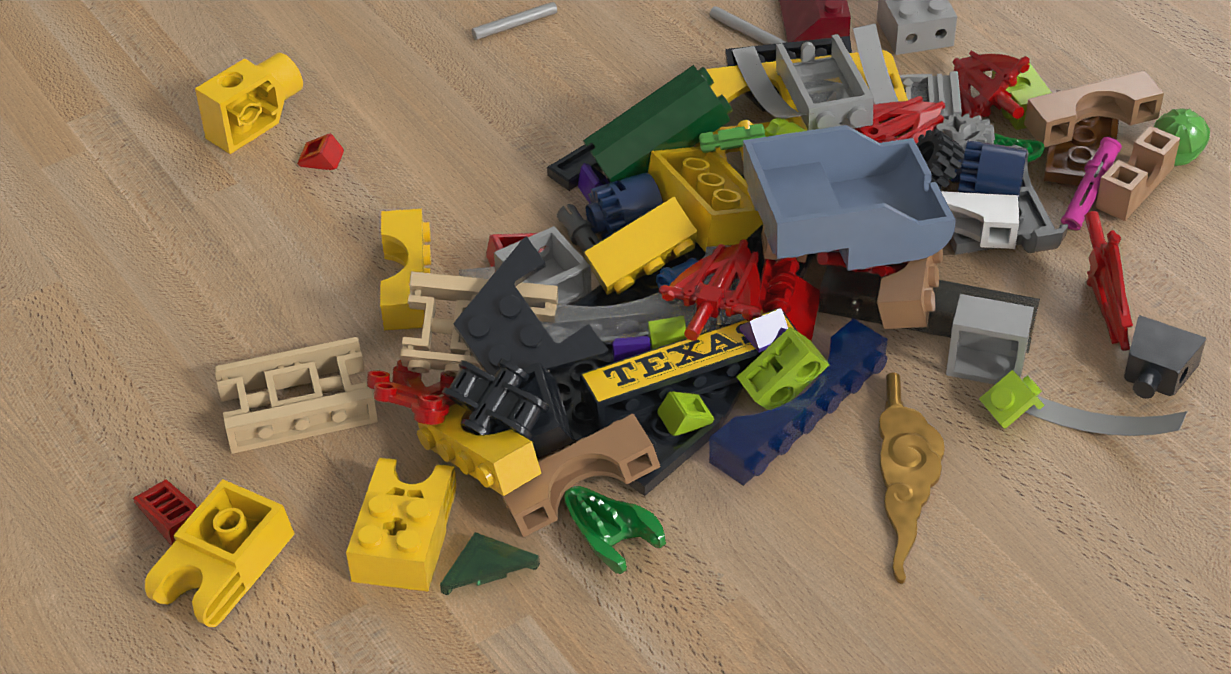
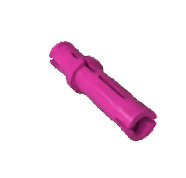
M1109 137L1103 138L1093 159L1086 163L1084 168L1086 173L1075 191L1065 214L1061 218V223L1068 224V229L1075 231L1081 229L1085 219L1084 215L1089 212L1098 194L1101 177L1113 165L1117 154L1122 149L1121 144L1117 140ZM1103 162V165L1097 177L1095 178L1094 174L1097 171L1100 163ZM1086 190H1089L1082 206H1080L1079 204Z

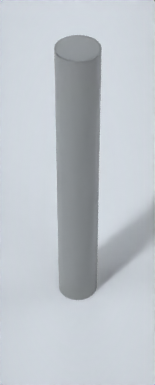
M550 2L472 28L473 38L478 40L557 13V6L554 2Z
M714 6L710 11V17L765 45L786 43V41L717 6Z

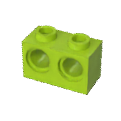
M789 327L737 378L757 404L777 415L830 364L811 340Z

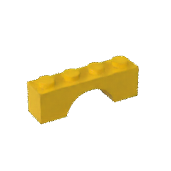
M422 208L381 211V238L384 259L395 261L404 266L399 273L382 280L380 283V307L384 331L423 328L425 310L410 309L408 298L410 295L411 271L431 273V268H425V265H432L430 245H425V242H431L430 222H423Z
M457 404L449 407V413L445 415L444 422L441 424L426 425L418 423L420 429L417 431V436L426 450L431 449L440 455L445 462L453 463L464 474H470L478 479L484 487H490L503 496L542 474L532 441L512 429L491 435H475L461 425L462 420L468 419L472 411Z

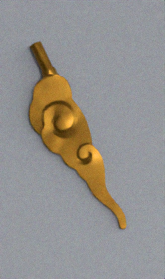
M892 372L886 375L887 402L885 403V411L881 413L878 424L879 433L883 439L880 468L887 488L884 500L885 512L897 535V547L893 558V574L896 581L903 584L906 581L903 564L916 540L917 521L920 518L922 507L929 500L930 488L937 484L940 479L941 461L945 445L941 434L927 423L920 412L904 407L901 401L900 375Z

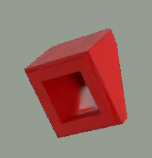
M331 133L306 142L297 164L305 168L335 170L342 158L344 149Z

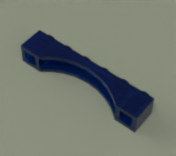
M853 318L830 337V350L827 360L830 365L820 374L819 378L808 390L794 400L775 409L732 418L710 437L709 463L743 486L754 476H760L770 462L777 456L786 454L798 438L803 434H809L819 420L826 414H832L851 393H857L868 378L873 374H879L883 370L888 359L886 355L888 339Z

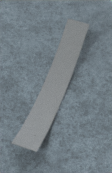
M876 24L853 28L862 68L869 90L874 97V103L899 102L885 64Z
M755 46L732 50L748 87L767 112L782 119L809 115L797 112L781 98L769 80Z
M999 376L996 383L999 382L1003 377ZM1038 396V398L1045 406L1039 410L1033 405L1026 411L1030 415L1061 426L1086 432L1122 436L1156 435L1179 431L1188 412L1146 417L1114 416L1072 408Z

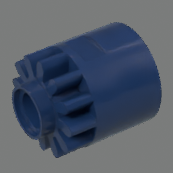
M968 140L963 158L958 160L962 163L960 169H955L954 172L957 175L954 179H951V182L958 183V191L962 193L1017 195L1019 200L1027 149Z
M645 172L592 188L591 193L588 194L591 203L586 205L585 212L587 220L594 226L591 229L595 234H601L603 241L663 204V200L656 182L649 173Z

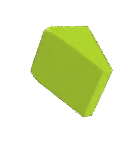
M684 316L649 321L648 337H650V350L687 339L684 334L686 330Z
M669 392L658 409V415L673 436L710 425L715 420L699 394Z

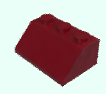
M778 0L786 42L832 38V35L838 34L840 37L850 36L851 15L847 0Z

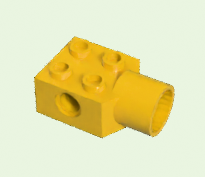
M280 52L258 65L244 58L196 87L195 92L205 138L225 152L232 154L279 124L284 101L303 88V79L295 63L287 55Z

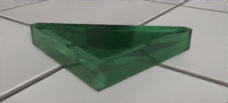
M475 532L440 583L441 593L449 595L453 589L472 583H476L479 586L507 577V573L524 568L536 570L540 565L539 555Z

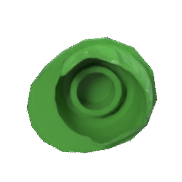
M1190 108L1171 109V111L1163 114L1156 120L1154 124L1155 128L1180 138L1174 166L1185 165L1196 159L1209 142L1210 128L1204 118Z

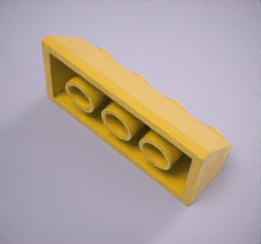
M700 146L651 151L648 173L656 182L663 203L672 197L676 198L697 230L696 242L705 252L713 253L719 244H724L725 248L738 244L742 239L746 240L763 224L759 212L755 210L748 193L746 180L717 151L703 153Z

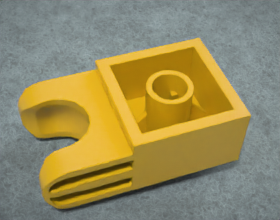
M379 458L346 551L351 582L428 592L446 535V524L456 493L455 466L437 464L428 479L417 484H407L400 481L396 472L397 459Z
M222 479L174 534L176 541L145 578L146 595L157 603L168 605L173 603L184 592L199 588L192 600L194 614L198 622L208 627H216L226 618L295 535L284 506Z

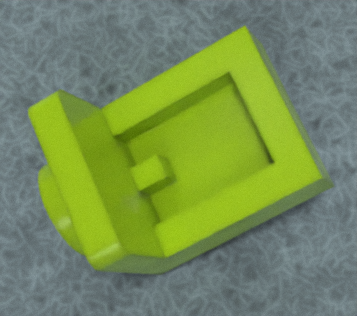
M1013 370L979 398L982 404L1005 429L1033 405L1039 410L1045 406L1038 398V395L1042 392L1038 385L1028 375L1022 379Z

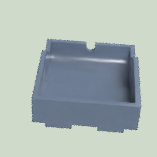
M843 125L743 140L744 177L748 185V193L755 210L759 212L764 225V233L772 253H775L777 259L799 257L819 252H831L839 249L848 271L927 258L944 248L953 236L956 219L937 183L931 182L932 173L913 138L878 143L855 129Z

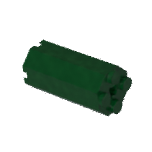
M692 65L583 140L586 147L591 143L594 145L595 149L590 153L611 183L645 172L648 173L651 151L693 147L700 142V134L715 132L731 121L728 114L733 109L722 94L717 97L710 86L714 84V81L704 67L697 70Z

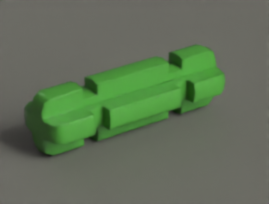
M763 124L749 125L750 129H745L743 126L719 130L718 134L714 135L713 132L702 133L699 137L701 150L703 153L715 152V148L719 147L721 150L743 147V140L766 137Z

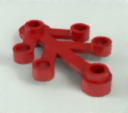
M398 360L397 366L393 367L392 382L388 372L380 370L368 372L367 387L374 389V399L411 408V411L414 413V420L418 423L426 425L441 424L444 422L445 415L449 413V407L456 404L445 396H439L445 387L449 388L455 376L445 374L444 371L440 373V382L428 387L421 380L422 373L408 370V367L402 365L401 360Z

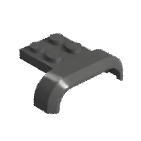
M1013 145V146H1011V147L1023 148V147H1020V146H1018V145ZM1027 150L1018 200L1019 228L1016 245H1022L1028 253L1054 250L1064 240L1068 224L1059 225L1058 229H1055L1031 184L1028 174ZM956 232L953 233L949 241L955 255L995 249L980 247V242Z

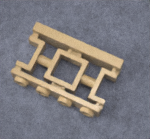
M411 271L408 304L410 309L425 310L422 338L403 337V348L400 352L402 365L416 373H428L430 369L445 370V374L456 377L460 370L458 365L461 360H464L483 370L466 344L461 342V337L455 330L453 323L489 279ZM523 282L518 284L516 288L541 322L555 323L558 286ZM435 299L456 301L454 320L434 318L436 309ZM432 332L452 334L451 354L430 352Z
M357 337L218 365L214 368L221 402L239 398L241 409L223 413L231 454L378 422L372 389L367 387V382L351 385L349 379L350 374L365 372L363 356ZM335 372H339V374H340V375H336V376H332V377H327V378H322V379H319V377H318V376H321V375L330 374V373H335ZM312 383L313 394L278 401L276 390ZM264 387L268 388V390L246 395V391ZM344 390V393L323 397V393ZM270 404L272 408L250 412L249 410Z

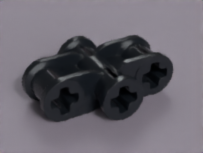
M502 358L497 363L499 369L495 376L488 374L467 361L461 360L458 365L460 367L458 374L449 388L445 387L441 392L457 405L472 411L468 419L462 420L461 425L475 435L484 436L491 435V431L497 423L508 430L512 429L530 440L533 436L531 430L540 415L547 413L550 407L538 397L518 388L522 381L526 382L528 380L529 374Z

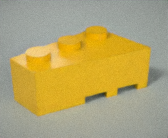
M672 197L586 250L584 256L606 294L608 295L614 291L619 294L630 288L636 279L656 272L668 262L695 249L697 230L676 198Z

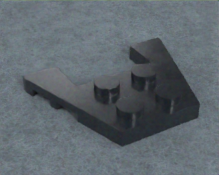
M527 236L519 242L453 323L455 330L482 369L492 376H495L499 366L497 363L501 358L521 369L540 362L547 370L562 366L570 367L573 366V363L591 358L596 360L608 355V349L590 324H587L560 343L554 342L520 294L516 286L546 267L545 261Z

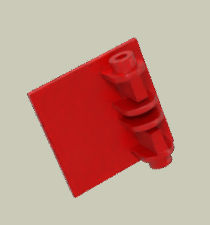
M796 257L781 258L777 262L772 259H765L760 280L758 307L763 310V313L781 307L796 330L812 342L821 291L795 274L800 266Z

